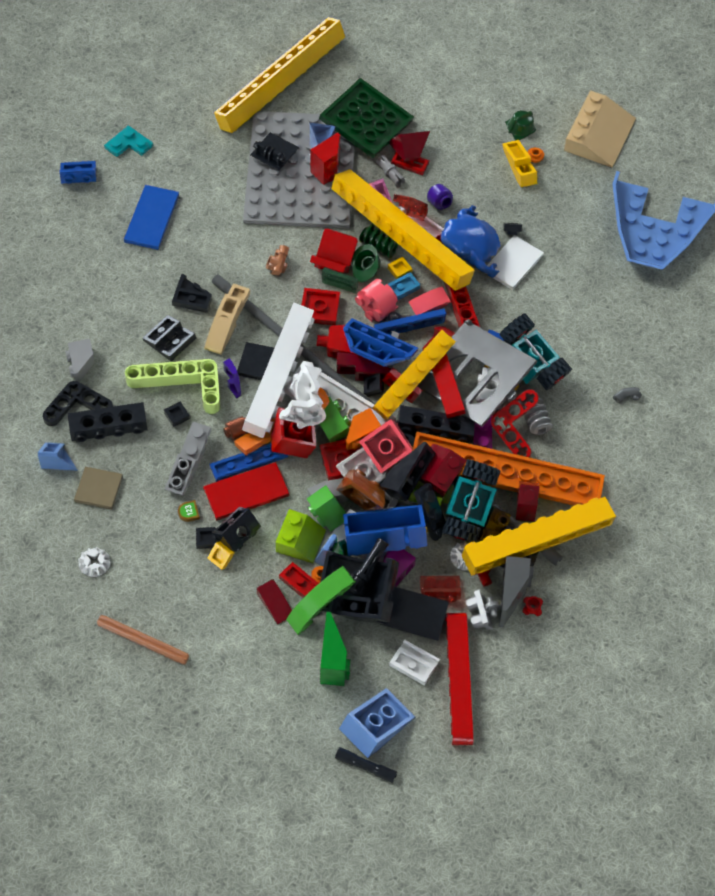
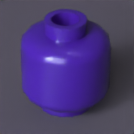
M436 184L429 189L427 200L436 209L443 210L452 204L453 194L443 184Z

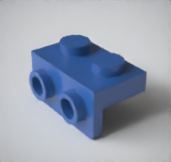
M96 161L60 163L59 174L61 184L97 182Z

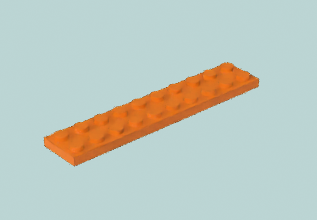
M416 432L413 449H416L423 442H427L430 447L434 443L451 449L466 460L470 459L481 462L501 471L496 486L482 482L483 485L518 493L519 481L539 483V498L573 506L576 504H586L596 497L598 499L601 498L605 475ZM464 468L462 469V471H461L460 474L458 475V477L460 476V477H463V478H466V479H469V480L474 481V479L462 475Z

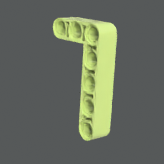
M212 359L131 365L125 370L126 383L131 388L201 383L205 412L215 414L220 410L217 364Z

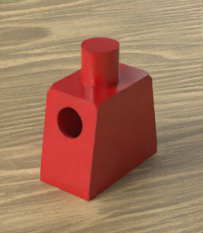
M345 325L330 326L328 336L317 335V346L327 347V357L337 359V352L355 354L349 349L343 330Z

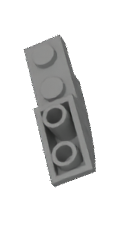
M192 422L181 453L177 455L165 486L166 491L182 496L185 494L205 453V446L212 430L211 427Z

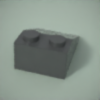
M506 556L499 627L505 626L526 594L527 587H531L534 566H530V558Z

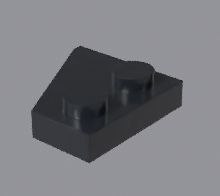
M181 274L172 299V306L208 313L212 294L202 289L196 282L192 283L189 281L186 275Z

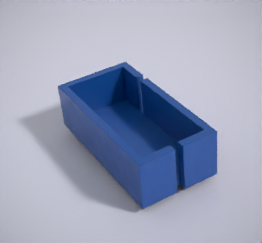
M422 504L343 514L348 556L369 554L378 538L389 544L385 551H400L406 549L407 546L416 549L428 546Z

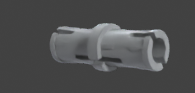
M381 155L383 160L378 157L376 162L384 170L385 176H389L395 186L400 185L398 182L404 183L405 179L397 171V167L391 164L385 155Z

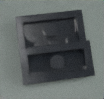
M167 315L142 339L172 362L197 337L194 332L182 327L180 321Z

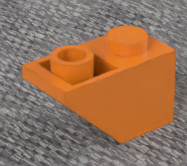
M371 408L353 416L346 439V449L348 451L360 448L362 445L359 441L381 426Z

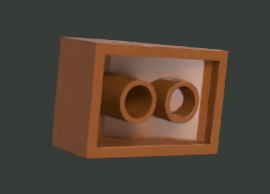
M359 469L349 470L336 489L365 511L381 509L385 505V491L381 489L380 484L374 480H368L366 474Z

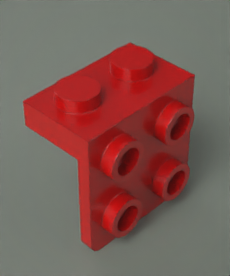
M326 228L323 231L317 255H312L310 262L315 264L314 267L322 270L325 267L330 268L331 273L337 275L348 273L358 239Z

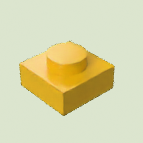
M404 257L388 264L387 269L395 279L410 272L413 273L412 267Z
M219 541L215 543L207 559L223 570L228 566L234 552Z

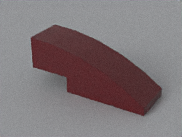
M337 352V373L355 374V381H364L365 377L378 373L385 377L391 370L389 367L382 366L360 355Z

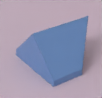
M310 123L311 148L335 134V126Z
M45 442L38 451L41 469L78 471L65 451L63 443Z

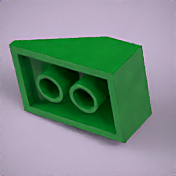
M326 612L320 664V684L345 686V680L350 678L351 659H347V650L331 612Z

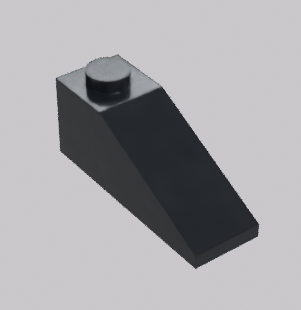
M423 442L390 469L380 486L390 497L407 501L436 453L427 442Z

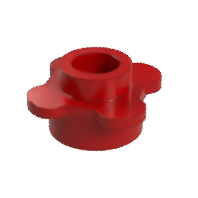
M536 596L525 597L523 600L525 607L522 612L525 615L535 614V616H541L543 600Z

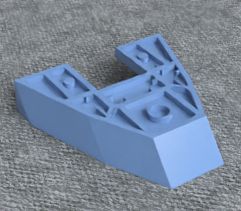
M616 171L612 185L617 227L626 259L630 262L663 270L689 246L715 212V202L710 204L683 197L676 223L644 216L641 213L649 188L618 181L620 172Z

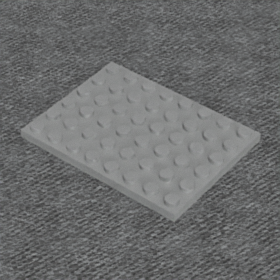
M258 111L253 115L250 154L255 150L253 147L255 141L262 142L270 132L298 146L299 149L280 171L249 155L243 223L350 228L351 205L331 189L333 181L323 185L310 172V150L312 149L310 146V123L325 124L319 119L320 114ZM341 135L338 173L349 169L353 171L355 145Z

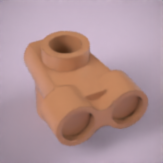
M280 245L279 249L275 252V256L270 255L266 269L271 270L272 275L279 276L285 272L287 268L285 259L288 255L289 247Z

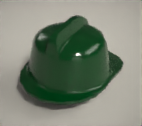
M517 111L511 119L505 122L509 130L508 133L513 135L515 141L521 140L536 131L532 111Z
M362 245L354 253L352 259L353 276L358 282H366L372 279L380 268L381 261L373 245Z

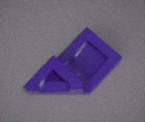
M229 358L223 362L224 371L230 378L227 380L228 388L238 398L241 396L239 375Z

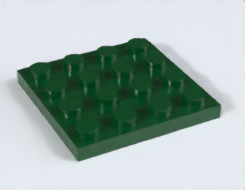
M359 78L320 114L319 119L326 125L335 126L336 132L371 158H374L390 143L392 138L399 135L413 121L414 116L362 78Z

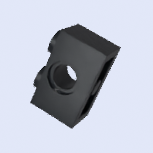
M238 507L212 533L218 542H222L230 550L237 552L248 539L256 535L261 525L249 508Z

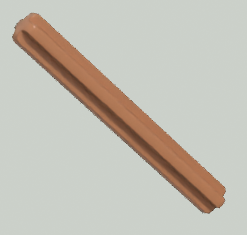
M100 615L97 620L98 626L180 664L185 665L189 659L188 653L105 615Z

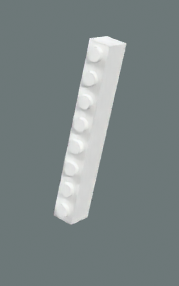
M293 302L245 419L243 431L264 438L266 432L270 433L274 423L270 420L272 416L276 417L277 410L280 408L276 405L278 401H283L286 393L283 391L284 386H289L292 378L289 376L290 371L294 373L298 363L295 361V358H300L303 351L301 343H306L309 333L306 331L308 328H312L315 321L312 318L314 310Z

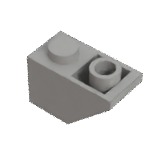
M90 339L68 343L69 350L66 351L67 361H72V366H69L70 375L75 377V380L78 382L82 380L95 364Z

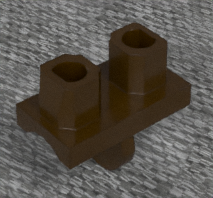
M492 507L478 539L483 541L487 536L501 534L505 527L508 526L511 515Z

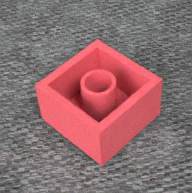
M392 419L359 441L381 474L390 471V469L414 450L401 429Z

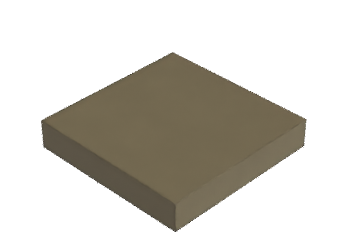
M85 466L74 502L112 510L123 474Z

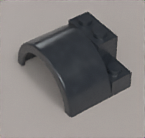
M327 551L321 581L342 566L353 577V572L356 569L359 570L364 559ZM386 558V562H377L368 576L369 582L365 583L359 592V597L346 591L343 595H338L321 613L331 612L332 615H339L351 620L386 625L387 622H390L394 603L392 598L399 562L392 558Z

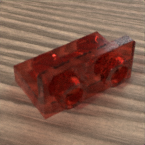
M394 194L393 201L399 204L398 207L407 210L406 215L419 221H424L428 214V204L412 197Z
M420 576V593L449 601V603L456 602L461 599L460 576Z

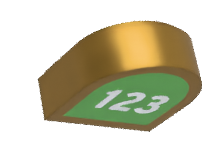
M195 500L182 503L179 506L178 515L182 521L191 522L200 519Z

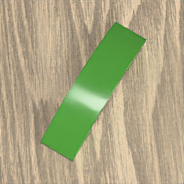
M342 566L314 587L296 605L286 620L297 635L301 634L313 623L312 619L338 595H343L356 581L346 568Z

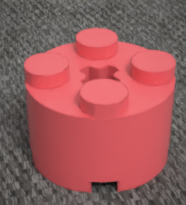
M381 279L372 281L359 291L357 297H355L356 303L365 311V317L371 322L373 320L380 322L391 312L398 309V306H396L398 299L395 292L388 284L384 286L380 283L382 282Z

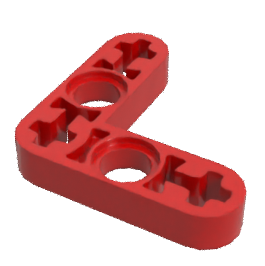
M534 390L524 391L491 418L492 427L511 452L518 455L519 449L516 446L512 449L511 446L516 445L521 440L522 443H519V445L523 449H528L525 457L529 458L532 454L531 449L512 423L538 404L539 397ZM527 394H529L530 396L534 395V402L531 403L529 401L526 404H524L527 407L524 410L522 405L518 401L521 399L523 403L527 399ZM511 406H519L520 413L518 415H511L509 412ZM497 417L499 419H505L503 420V424L506 428L508 425L511 426L510 428L506 429L502 434L500 433V431L503 430L500 425L495 426V419ZM514 432L517 438L513 442H508L506 434Z

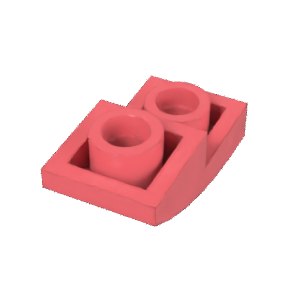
M443 287L430 290L409 301L415 315L439 310L451 303Z

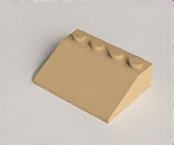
M590 90L566 138L564 151L613 168L636 118L609 97Z

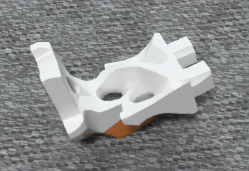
M303 361L300 365L301 371L293 375L291 378L292 384L288 388V391L296 400H291L288 407L282 410L279 418L282 420L297 423L298 429L323 422L326 418L325 408L330 402L327 393L320 387L317 380L322 371L321 368L314 367L312 362Z

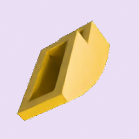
M516 140L503 143L505 155L520 187L537 184V171L531 164V157L521 142Z

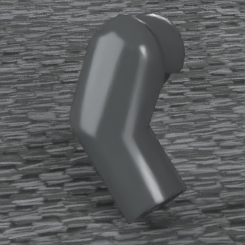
M627 387L616 393L613 399L620 403L629 396H632L633 400L641 398L642 394L637 387Z

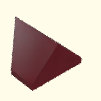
M430 131L399 134L392 138L389 144L404 161L420 160Z

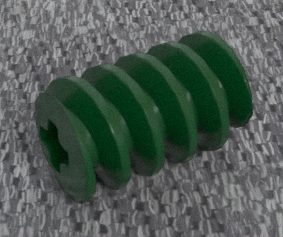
M373 223L369 227H365L359 236V242H364V245H373L377 252H381L382 255L388 256L391 259L398 249V243L389 236L386 237V233L383 231L380 234L381 229L378 227L374 230L375 225Z

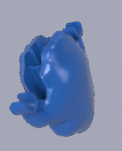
M474 205L470 208L461 209L458 212L457 219H449L445 223L444 230L441 233V241L459 258L475 266L479 271L487 273L489 277L494 278L499 273V270H495L497 264L493 263L488 267L485 263L490 262L491 257L497 254V250L501 246L499 236L489 223L476 218L478 212H474L476 209Z

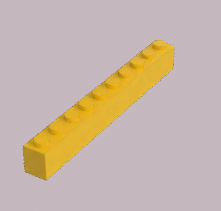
M328 17L215 111L214 115L220 129L229 133L237 131L242 124L247 122L255 113L271 102L274 97L283 92L287 86L305 73L313 64L317 63L320 58L328 54L333 47L338 45L345 38L340 20Z
M351 169L335 174L331 187L334 192L455 291L470 284L475 271L471 266Z

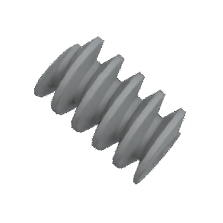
M526 395L527 399L523 403L520 400L519 403L522 405L524 410L527 408L524 404H526L529 401L531 403L534 402V395ZM539 398L538 404L524 414L530 433L535 435L547 433L554 427L550 423L551 419L548 417L549 414L546 411L542 398Z

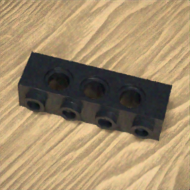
M144 402L67 413L71 441L84 442L86 439L92 438L101 440L106 436L114 435L121 437L125 433L133 432L134 434H140L148 430Z
M400 405L396 421L403 434H410L414 438L416 432H421L471 444L474 437L475 422L464 416L458 415L447 419L446 413Z

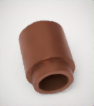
M241 416L225 423L223 430L227 439L231 438L233 441L248 433L242 430L246 417Z

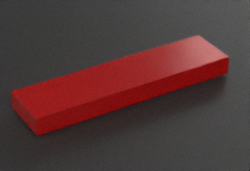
M446 353L434 366L432 372L448 419L466 413Z

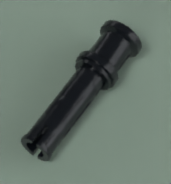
M380 538L377 539L359 570L356 569L353 572V579L356 582L347 590L348 592L357 597L360 596L359 592L364 584L369 582L368 576L387 546H389L388 543Z

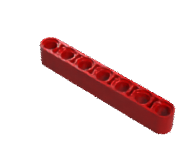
M441 234L436 236L435 238L443 244ZM444 282L459 328L468 319L474 325L480 327L467 287L465 286L455 291Z
M446 613L452 745H473L467 613Z

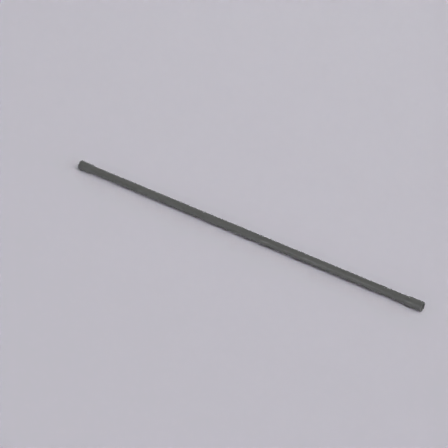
M219 274L212 279V283L226 294L229 293L232 286ZM247 299L243 308L277 336H280L283 328ZM301 343V347H303L301 355L306 360L312 362L315 367L321 368V372L373 403ZM494 501L492 502L490 511H491L492 507H495V508H498V509H500V510L506 512L504 509H502V508H501L498 504H496ZM511 516L508 526L518 528L521 523ZM551 547L539 551L555 566L558 561L560 562L563 559Z

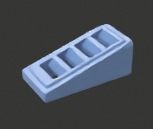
M333 534L316 557L315 563L324 566L327 551L332 552L337 542V535Z

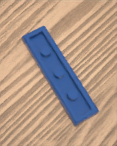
M445 309L383 322L375 324L374 328L391 335L392 331L404 333L443 324L446 319Z
M270 443L261 446L248 455L240 453L209 465L217 482L288 458V455L272 452Z

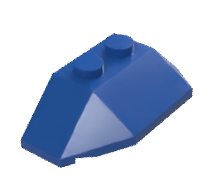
M353 318L343 328L351 352L385 367L410 360L418 351V347Z

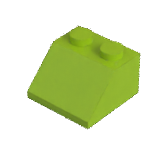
M289 509L275 542L276 552L313 564L326 529L307 514Z

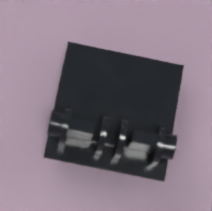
M270 132L262 142L255 141L253 144L255 150L250 156L280 171L299 147Z

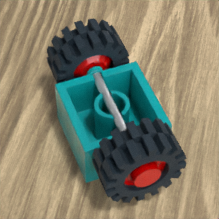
M523 313L509 323L499 335L506 343L537 360V363L523 378V381L527 384L536 378L545 390L551 389L565 378L572 368L563 357H559L537 329L529 333L535 324L526 313Z
M467 459L462 475L472 478L474 481L460 476L457 477L445 514L461 519V521L447 517L443 533L461 540L477 542L481 528L468 523L484 527L497 489L483 485L482 482L496 486L501 472L499 469Z

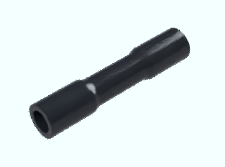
M342 747L338 748L335 759L351 766L359 767L390 783L394 782V778H396L398 773L386 766L364 759Z

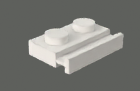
M404 640L391 659L389 666L425 686L439 664L440 659Z

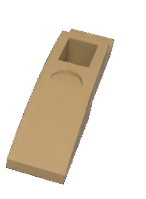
M233 283L229 293L224 295L211 325L204 347L205 350L222 355L236 328V321L250 295L249 288Z

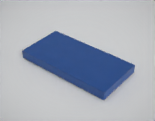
M145 185L124 237V243L159 250L178 200L179 192Z

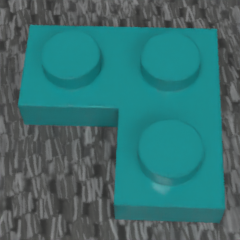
M128 125L108 141L104 148L116 157L129 147L142 156L154 145L152 141Z

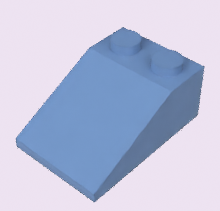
M386 688L348 713L339 729L369 758L410 723L415 716Z

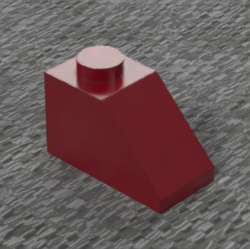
M519 481L516 520L535 522L540 488L539 483Z

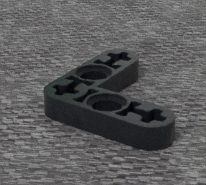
M71 381L45 409L42 417L46 425L54 426L62 420L76 402L90 410L100 409L101 405L113 407V403L110 399L82 383ZM77 387L78 391L71 393V388L75 389ZM87 396L95 398L92 402H86L84 399ZM60 401H67L68 405L59 407L58 403ZM48 415H55V418L48 419Z

